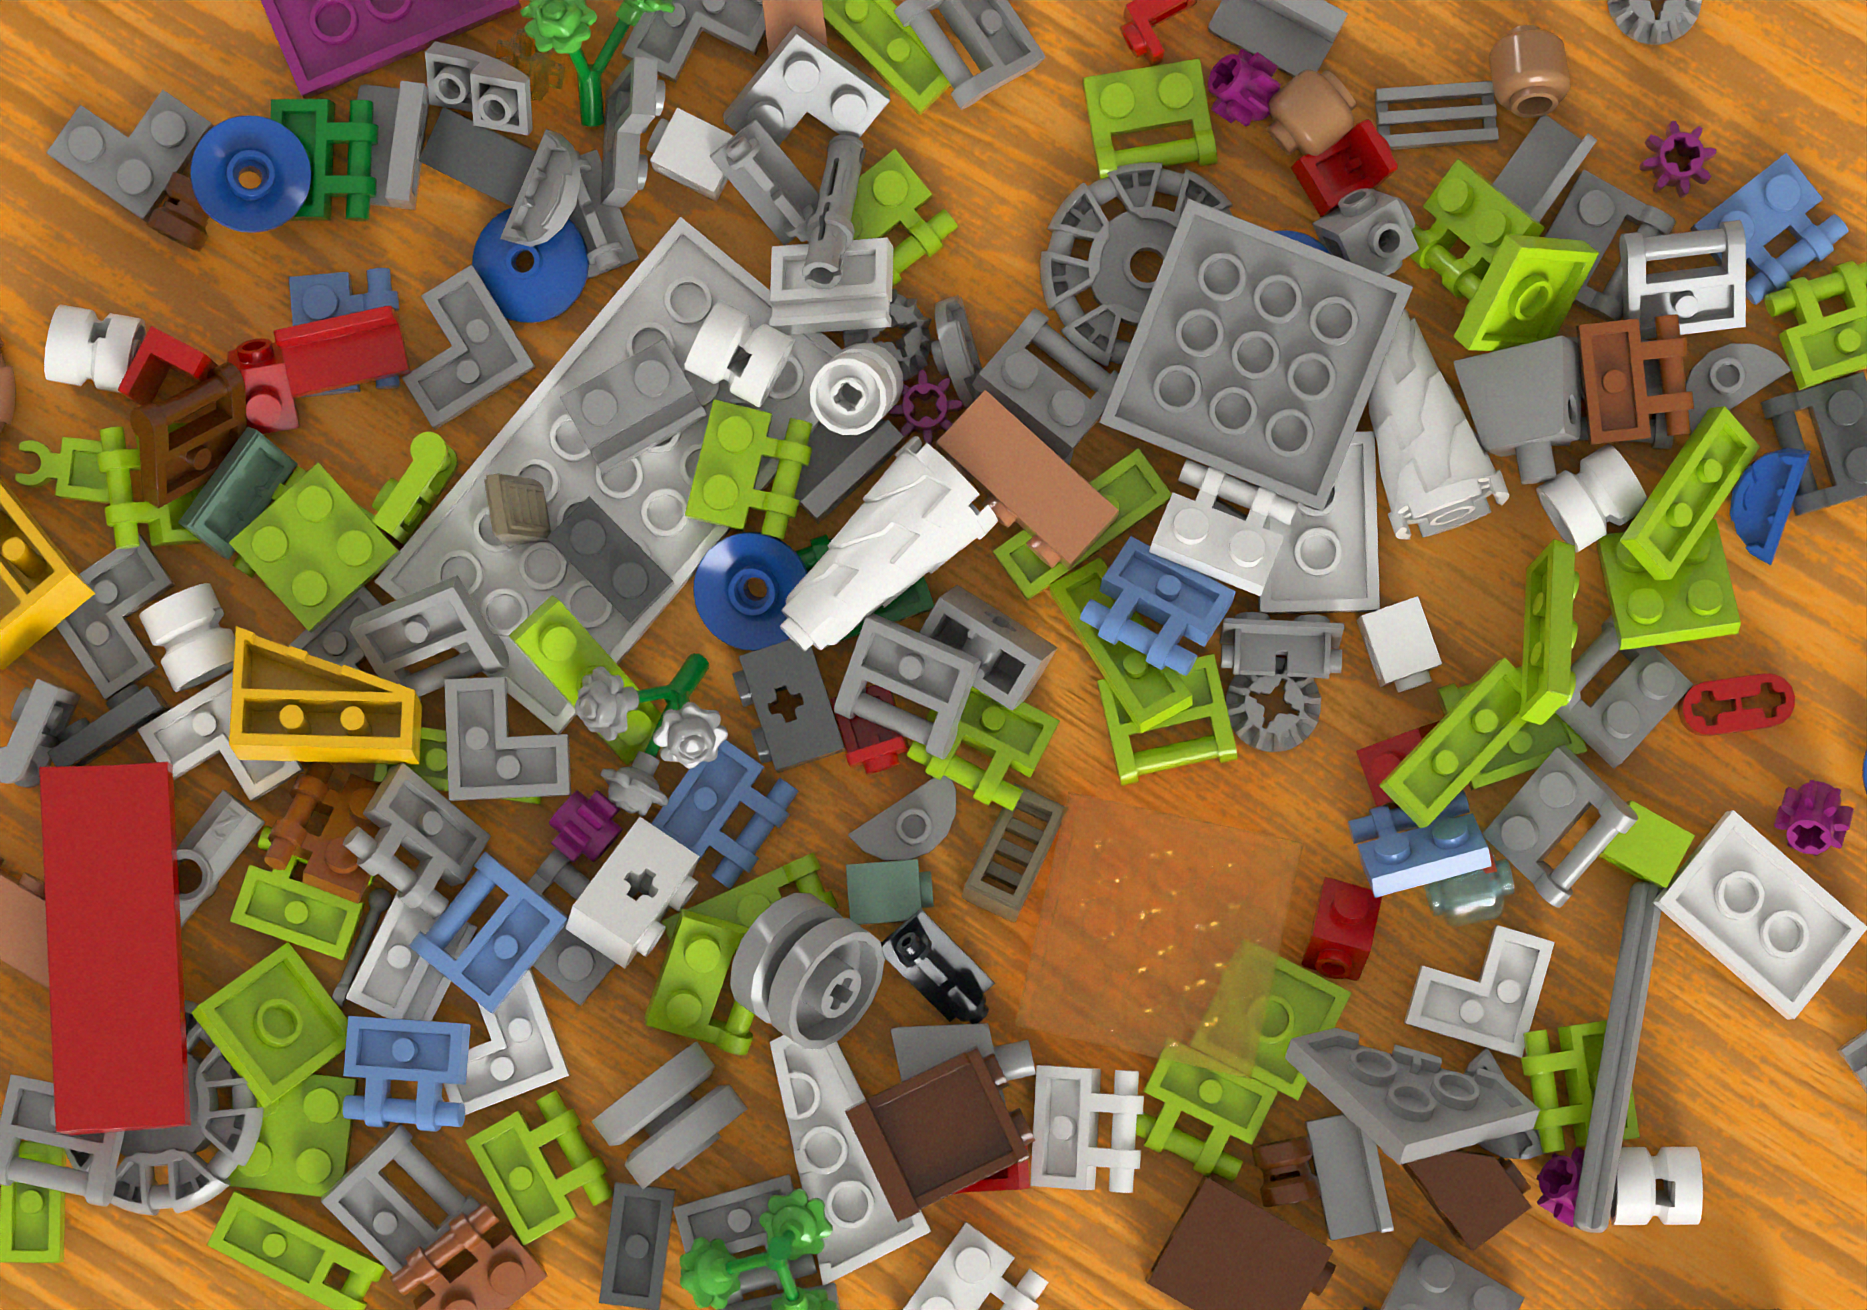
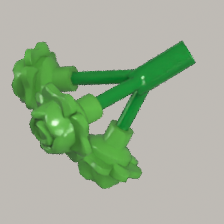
M530 0L529 5L521 9L522 17L533 19L525 25L524 29L528 36L535 39V46L539 52H546L554 48L557 53L569 54L577 71L580 115L583 126L593 127L604 123L601 75L629 26H636L644 12L651 13L662 10L663 12L673 13L675 9L672 3L673 0H623L616 12L619 20L594 64L587 63L581 49L582 41L588 40L591 36V30L588 26H591L597 20L595 11L587 6L586 0Z
M801 1188L795 1189L787 1196L773 1195L769 1198L767 1204L769 1210L762 1213L759 1219L761 1226L767 1232L768 1246L766 1252L737 1259L728 1252L722 1239L716 1238L709 1242L704 1237H698L694 1239L691 1250L679 1258V1264L682 1268L680 1285L693 1296L696 1306L699 1308H706L711 1304L716 1310L724 1309L729 1296L738 1292L741 1288L738 1279L740 1272L767 1266L769 1269L777 1272L784 1289L782 1297H777L772 1301V1310H838L837 1304L832 1300H828V1293L824 1288L809 1291L797 1287L787 1264L789 1260L795 1261L803 1254L821 1253L825 1246L822 1238H827L833 1232L832 1224L825 1217L824 1201L819 1198L808 1200L806 1191Z

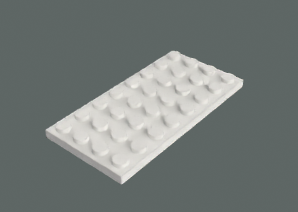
M682 217L675 222L400 550L401 553L388 564L374 581L394 599L398 600L458 575L492 634L500 637L509 656V666L493 674H488L485 670L482 672L488 677H506L507 693L558 735L562 733L577 715L575 709L510 639L509 635L553 595L561 601L618 665L697 571L705 554L715 544L723 540L731 530V528L685 517L713 400H720L772 413L773 417L768 433L770 438L784 440L790 418L812 423V433L820 423L810 403V388L814 376L842 350L821 332L789 334L788 336L795 339L793 348L778 380L761 407L730 393L729 383L725 379L713 384L684 369L689 352L702 325L719 300L749 315L751 327L755 329L763 324L769 325V318H772V304L770 302V290ZM665 339L708 417L603 475L561 401L560 396L660 340ZM742 348L737 361L747 364L752 354ZM762 457L755 485L756 490L764 491L774 479L779 460ZM499 473L539 481L544 487L551 533L590 496L673 580L674 584L631 625L548 539L507 547L493 534L484 479H487L486 475ZM467 642L453 647L461 654L471 650Z

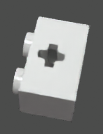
M639 817L572 906L566 930L624 969L637 952L647 957L666 929L660 923L662 918L671 907L680 912L695 892L699 882L692 878L700 856ZM638 891L641 892L643 895L637 901L632 899Z

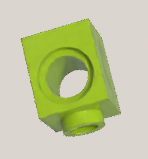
M1632 800L1627 801L1626 803L1637 814L1638 820L1627 833L1619 832L1598 857L1643 882L1651 883L1661 889L1667 888L1695 835Z

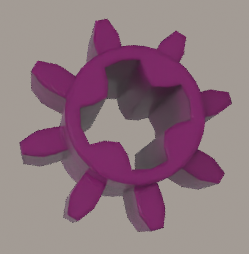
M1241 49L1238 55L1229 54L1224 56L1213 67L1208 79V92L1217 97L1211 110L1230 123L1237 120L1244 126H1249L1251 120L1261 121L1270 115L1269 99L1281 89V84L1272 78L1278 66L1259 52L1251 55L1244 49Z
M1671 121L1666 129L1667 139L1665 141L1652 134L1646 139L1645 145L1655 153L1653 157L1644 160L1639 168L1642 171L1652 170L1657 179L1654 184V192H1659L1665 185L1676 186L1677 194L1680 198H1684L1689 193V180L1691 178L1704 185L1710 180L1712 176L1701 166L1704 161L1711 159L1717 151L1715 148L1703 147L1698 139L1702 134V127L1698 126L1691 133L1680 132L1677 122ZM1674 147H1676L1679 156H1689L1690 162L1682 172L1679 171L1677 163H1667L1665 159Z
M920 370L918 375L919 384L909 388L903 383L901 393L904 397L902 405H895L889 411V415L893 417L905 416L907 423L900 432L904 439L910 437L915 430L923 434L925 444L928 443L932 446V433L941 428L946 432L953 425L947 420L948 413L962 410L963 405L962 401H947L945 393L951 385V380L948 377L943 379L938 386L928 383L925 371ZM932 395L938 398L935 404L939 414L938 418L933 420L925 416L919 422L913 419L916 411L912 401L916 397L923 401H927Z
M1810 780L1808 783L1803 784L1798 791L1791 787L1786 788L1782 805L1778 808L1774 826L1777 829L1787 830L1788 847H1793L1805 854L1818 855L1826 851L1830 845L1838 849L1843 846L1846 830L1850 829L1854 809L1849 806H1841V790L1839 788L1835 789L1827 783Z
M576 790L557 810L548 823L559 833L551 844L572 862H576L583 853L589 860L595 863L623 830L612 820L620 809L598 790L589 799L579 790Z
M1580 1147L1574 1149L1571 1158L1563 1155L1560 1156L1557 1153L1552 1154V1159L1543 1166L1540 1175H1537L1536 1178L1543 1193L1537 1201L1538 1205L1554 1214V1218L1569 1227L1574 1226L1573 1219L1585 1151Z

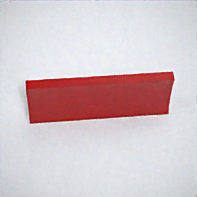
M166 761L124 765L39 767L56 1132L67 1135H82L191 1126L173 765Z

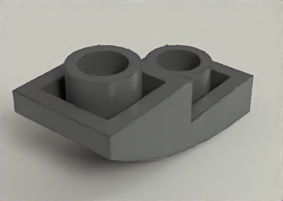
M443 107L419 161L513 207L534 159L536 150L489 128L474 126L473 120Z

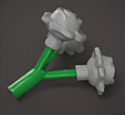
M690 654L670 684L638 691L630 686L623 688L622 678L619 675L609 674L602 666L593 669L592 675L589 674L583 677V687L578 690L575 712L584 721V725L587 726L588 730L600 733L606 741L616 739L617 733L627 730V711L635 710L639 703L664 699L667 703L645 752L638 751L632 766L621 767L618 771L603 769L601 772V776L609 785L608 800L615 804L617 808H622L630 814L638 812L643 817L648 812L652 803L660 806L668 805V798L659 790V784L653 777L660 762L656 758L660 747L662 760L680 762L688 769L696 768L700 762H711L717 758L718 746L728 736L726 727L720 725L721 716L718 711L701 709L689 700V697L709 669V662L702 655Z

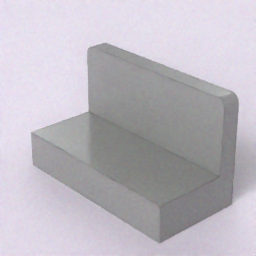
M1222 0L1209 23L1208 31L1233 46L1246 50L1251 55L1259 52L1278 66V70L1294 78L1303 70L1318 72L1348 13L1324 0Z
M401 81L400 89L363 84L359 87L357 100L374 102L373 124L379 126L378 144L372 146L371 177L377 179L376 197L370 199V205L415 210L422 164L419 159L424 149L430 105L428 89L424 83Z
M1547 115L1541 116L1493 185L1535 220L1540 222L1597 139L1587 133L1584 139L1581 140Z
M883 419L872 429L858 435H841L827 429L821 423L810 434L807 446L813 448L809 466H802L794 498L800 501L799 505L819 524L905 444L904 436L889 420L885 422Z
M1344 1113L1305 1121L1307 1136H1310L1313 1150L1312 1160L1315 1175L1319 1178L1322 1193L1320 1199L1329 1240L1332 1241L1376 1231L1380 1233L1394 1231L1376 1143L1355 1123L1348 1120Z

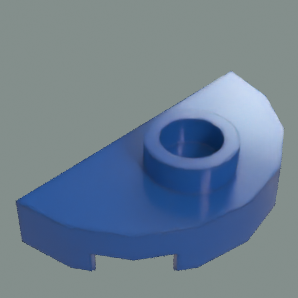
M1785 448L1765 453L1745 469L1732 491L1730 516L1731 520L1734 521L1736 532L1746 544L1748 552L1769 565L1774 560L1811 451Z

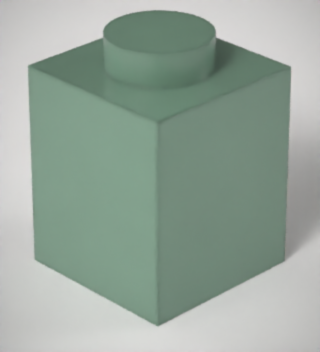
M918 859L846 865L850 920L858 925L905 922L919 909L934 907L931 871L919 872Z

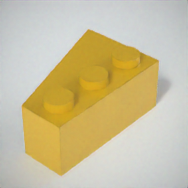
M0 476V669L3 671L92 597L95 592Z
M236 626L229 746L239 760L404 763L419 765L422 704L415 690L346 665L340 666L309 655L307 651L278 644L256 636L254 632Z

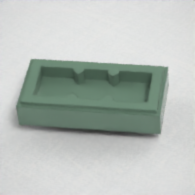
M247 427L178 523L216 554L229 560L236 551L229 542L267 508L273 500L271 496L279 483L284 484L298 464L258 430Z

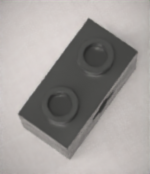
M790 639L739 656L743 670L732 673L743 707L754 704L761 723V727L751 730L761 764L773 761L777 773L846 751L812 646L804 652ZM785 689L788 690L792 698L802 697L804 703L795 709L797 719L787 723L781 713L772 715L770 707L778 703L777 692Z

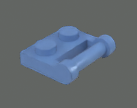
M485 851L474 864L478 869L429 931L426 934L420 931L409 946L487 1011L494 1013L568 922L569 918ZM496 885L509 894L508 897L456 960L445 950L446 946Z

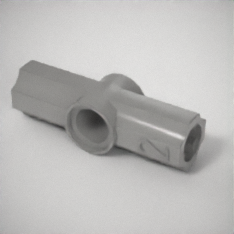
M222 790L177 847L178 866L182 862L191 859L200 866L202 871V882L194 892L185 894L179 890L181 928L200 904L215 893L219 880L265 824V821L256 812L226 790Z

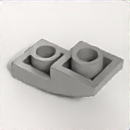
M435 41L427 49L425 59L429 104L473 112L474 126L523 135L531 133L533 130L530 78L505 62L463 47Z

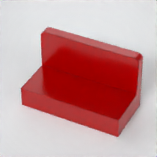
M383 306L273 331L275 343L282 349L290 392L294 398L411 373L400 318L392 306Z
M151 326L123 377L118 391L141 406L153 401L170 368L199 383L207 379L208 372L219 365L201 351Z

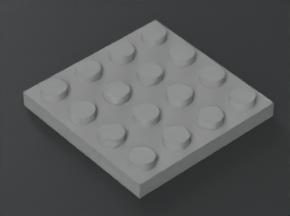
M1188 199L1099 423L1324 511L1413 286Z

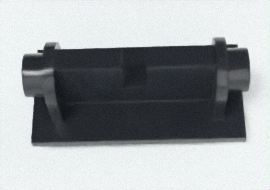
M919 909L881 942L884 957L949 1022L958 1018L962 1022L969 1021L971 1024H977L986 1017L989 1008L986 1005L984 993L995 984L994 981L922 909Z

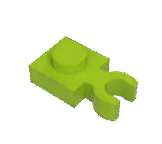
M62 437L60 454L53 453L50 448L38 441L27 440L20 442L19 450L29 454H38L41 459V466L34 474L16 473L15 480L27 487L37 488L46 485L51 480H57L55 496L58 498L110 504L106 474L99 473L97 454L102 453L101 441Z

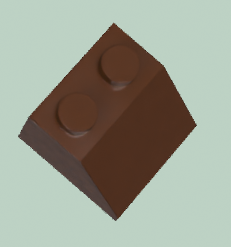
M1456 1149L1401 1164L1459 1244L1472 1251L1532 1207L1523 1195L1531 1187L1510 1159L1505 1160L1503 1157H1500L1497 1160L1495 1157L1483 1153Z

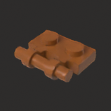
M1678 314L1654 317L1657 341L1641 342L1639 318L1576 326L1589 445L1651 438L1649 414L1665 412L1667 436L1691 434L1688 410L1694 409L1693 391L1686 392L1683 356H1687L1689 353L1687 337L1681 338ZM1659 359L1663 394L1647 396L1643 360Z
M311 762L306 774L297 777L290 791V796L293 800L284 819L276 820L268 836L271 845L264 861L274 869L285 870L292 855L307 860L308 863L303 871V883L359 904L371 875L357 864L358 857L347 849L343 842L350 831L357 826L372 838H375L380 828L368 819L363 812L380 784L350 774L342 792H338L327 786L334 770L333 766L328 762ZM314 811L329 816L320 837L308 833L305 829Z
M484 1202L469 1215L462 1212L448 1223L450 1230L425 1250L419 1246L405 1257L407 1264L390 1276V1279L403 1296H406L422 1282L429 1287L413 1300L416 1310H506L548 1275L542 1264L526 1246H523L520 1239L508 1225L490 1240L486 1238L484 1233L498 1223L500 1219L487 1202ZM465 1248L472 1253L447 1274L441 1269L443 1265Z

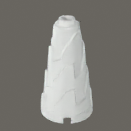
M1404 309L1368 400L1369 414L1378 445L1380 473L1391 510L1388 513V517L1395 536L1399 539L1410 540L1411 532L1408 526L1410 524H1418L1422 538L1442 533L1491 513L1486 498L1491 494L1494 495L1496 502L1502 506L1508 500L1509 493L1501 471L1495 470L1488 453L1481 444L1479 436L1470 427L1451 387L1446 383L1441 371H1439L1415 318L1410 319L1407 309Z
M913 436L895 454L897 458L862 499L864 503L827 545L829 550L788 595L786 606L781 610L787 619L780 627L804 652L812 644L819 650H822L827 645L837 644L880 606L883 605L885 608L928 572L932 574L976 538L982 539L998 522L996 515L989 505L980 512L971 503L979 495L976 489L932 446L926 443L922 447L923 443L919 437Z

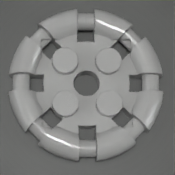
M1155 162L1119 166L1117 170L1107 173L1109 177L1099 179L1089 186L1085 182L1080 184L1061 203L1053 215L1047 228L1048 231L1052 232L1047 251H1041L1040 280L1043 296L1048 310L1055 309L1065 327L1061 332L1075 347L1094 361L1107 367L1109 362L1123 364L1131 343L1116 339L1120 321L1132 326H1138L1155 282H1141L1133 276L1130 270L1132 258L1140 252L1151 251L1160 256L1162 261H1164L1188 199L1232 215L1229 208L1233 204L1224 193L1211 182L1186 169L1185 174L1163 169V163ZM1155 191L1178 197L1174 212L1151 206ZM1118 197L1127 212L1118 215L1109 222L1100 206ZM1075 239L1093 242L1088 261L1070 257ZM1091 287L1093 297L1100 306L1085 314L1075 297Z
M185 1000L191 1126L125 1131L120 1153L126 1157L115 1171L116 1186L110 1203L126 1211L155 1216L159 1213L160 1209L173 1208L174 1212L180 1213L208 1202L230 1185L228 1177L238 1165L246 1166L259 1138L264 1108L257 1107V1098L246 1085L248 1082L244 1077L240 1078L191 1014L199 1005L193 1001ZM200 1040H203L212 1048L205 1059L190 1053ZM232 1087L233 1109L218 1111L217 1088ZM212 1142L219 1151L207 1164L196 1153L205 1150ZM64 1148L74 1169L90 1172L94 1154ZM154 1166H168L169 1184H158L155 1179Z

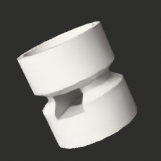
M719 300L702 325L689 352L684 369L713 384L725 379L729 383L730 393L761 407L778 380L791 353L795 339L767 324H763L756 329L751 327L749 315ZM742 348L752 354L747 364L737 361Z
M60 304L53 314L46 341L44 357L46 379L76 386H82L87 379H92L97 389L120 393L118 387L146 336L145 321L141 318L109 313L101 321L98 320L93 310Z
M855 343L842 349L814 376L810 388L811 407L817 419L827 429L841 435L861 434L872 429L899 401L903 390V372L897 359L885 348L873 343Z
M1609 443L1580 460V472L1575 475L1564 470L1555 479L1547 481L1536 488L1537 496L1548 518L1563 540L1568 544L1575 545L1576 553L1607 534V522L1610 521L1621 526L1634 518L1647 501L1646 494L1636 475L1622 455Z
M210 583L196 585L175 593L151 605L139 615L152 645L164 646L166 650L160 662L175 692L210 681L232 670L234 666L235 635L231 629L222 628L218 624L224 612Z
M1621 1147L1610 1211L1611 1224L1647 1225L1652 1216H1658L1664 1225H1699L1702 1214L1703 1178L1698 1148L1661 1147L1656 1156H1651L1646 1147ZM1656 1179L1664 1180V1190L1656 1191Z

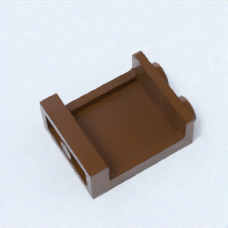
M975 1046L846 1108L845 1113L897 1222H901L919 1213L920 1209L1018 1162L1020 1164L1030 1159L1025 1146L1036 1140L1021 1109L1018 1108L1009 1113L999 1090L1009 1086L994 1053L982 1057L978 1047Z
M1204 1175L1147 1274L1145 1281L1193 1310H1300L1310 1292L1318 1297L1328 1284L1336 1265L1328 1261L1334 1251L1332 1248Z

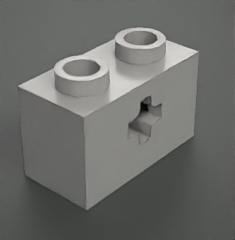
M958 585L939 597L919 632L981 659L972 686L1012 711L1030 696L1058 648Z

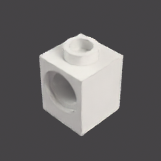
M677 108L670 121L664 118L660 119L648 142L647 150L654 153L650 159L653 170L716 202L718 201L728 178L713 162L710 155L730 140L733 135Z
M1418 596L1362 615L1356 620L1380 687L1395 683L1397 692L1400 693L1432 681L1429 670L1437 668L1442 662Z

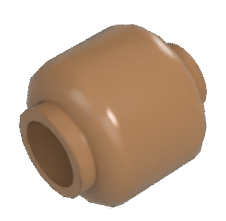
M1522 25L1510 30L1507 36L1503 37L1493 46L1489 54V63L1496 101L1507 110H1511L1516 116L1523 118L1541 117L1555 110L1559 102L1566 97L1571 86L1563 41L1555 34L1541 30L1537 26Z
M1303 70L1269 99V113L1274 122L1266 129L1276 144L1287 155H1290L1297 149L1303 155L1318 156L1337 143L1353 128L1354 117L1351 111L1357 104L1347 88L1329 70L1324 71L1322 74L1313 70Z

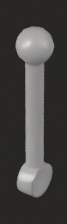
M374 889L368 897L370 910L341 980L337 984L332 999L339 1007H343L347 1000L346 995L352 985L381 912L387 910L391 905V894L386 889Z

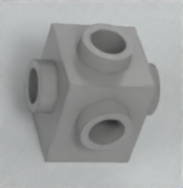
M1363 188L1347 194L1339 201L1337 209L1312 223L1320 242L1332 255L1385 276L1397 271L1402 266L1403 259L1419 250L1411 231L1415 227V221L1407 205L1398 197L1387 195L1372 188Z

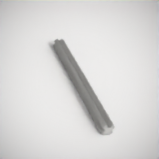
M1635 882L1629 892L1573 1219L1575 1228L1590 1233H1602L1606 1230L1609 1223L1661 910L1652 902L1663 889L1648 882Z

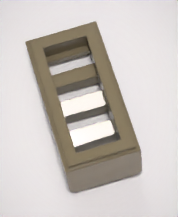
M499 473L486 475L487 479H484L493 534L507 547L547 540L551 530L543 485L539 481L530 478Z
M1014 783V786L1024 791L1013 812L1002 807L964 886L962 894L964 900L1011 922H1016L1068 811V807ZM1016 808L1047 822L1048 824L1044 832L1013 818ZM1005 832L1012 833L1037 845L1034 853L1003 839ZM995 853L1026 867L1024 874L1021 875L993 862ZM987 876L1015 889L1014 895L983 882L984 877Z

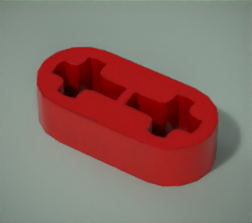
M1764 673L1705 681L1692 686L1680 699L1678 715L1684 727L1689 732L1698 736H1714L1765 729L1782 724L1791 716L1795 707V695L1792 686L1784 678L1776 674ZM1760 684H1767L1770 694L1780 695L1781 705L1772 708V718H1766L1762 708L1743 709L1741 699L1751 698L1760 694ZM1701 692H1708L1711 702L1730 700L1732 711L1714 715L1712 719L1713 726H1706L1703 716H1693L1692 705L1701 702Z

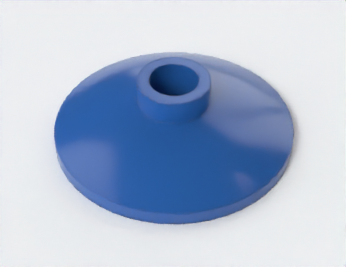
M248 115L227 119L214 126L202 137L192 157L190 177L192 189L198 203L213 220L235 231L257 233L269 231L283 225L300 210L309 192L311 167L302 143L288 128L265 117ZM248 171L256 173L261 179V184L254 189L243 187L238 179L242 173Z
M512 207L495 216L482 230L474 248L472 265L506 318L523 323L548 321L568 310L580 296L589 271L587 246L581 232L569 218L564 227L551 239L535 246L529 247L500 239L513 209ZM530 251L534 257L533 267L529 271L521 273L517 269L516 259L520 253Z
M758 532L734 534L719 541L702 558L694 579L695 605L703 623L718 639L735 648L756 651L789 639L780 627L787 619L781 610L786 606V599L790 592L806 576L808 571L798 554L780 539ZM750 578H760L765 582L767 592L764 597H756L750 592L748 588Z

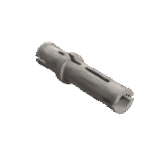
M851 135L835 136L828 144L827 160L820 186L816 213L809 219L805 234L809 242V248L802 276H805L807 284L818 289H830L839 284L842 275L841 269L844 253L851 246L855 231L851 223V217L866 148H863V142L860 139Z

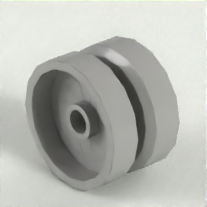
M793 893L775 901L757 917L744 935L732 962L730 986L734 1000L766 1023H772L773 1027L802 1048L821 1049L840 1040L859 1022L867 1011L882 981L885 957L881 942L870 932L849 918H843L832 907L811 893Z
M697 1041L644 1079L592 1121L609 1146L622 1145L642 1129H645L649 1134V1139L628 1154L624 1165L642 1189L646 1188L673 1166L678 1171L721 1138L718 1132L748 1109L731 1085H719L697 1102L692 1098L689 1093L710 1078L715 1068V1064Z

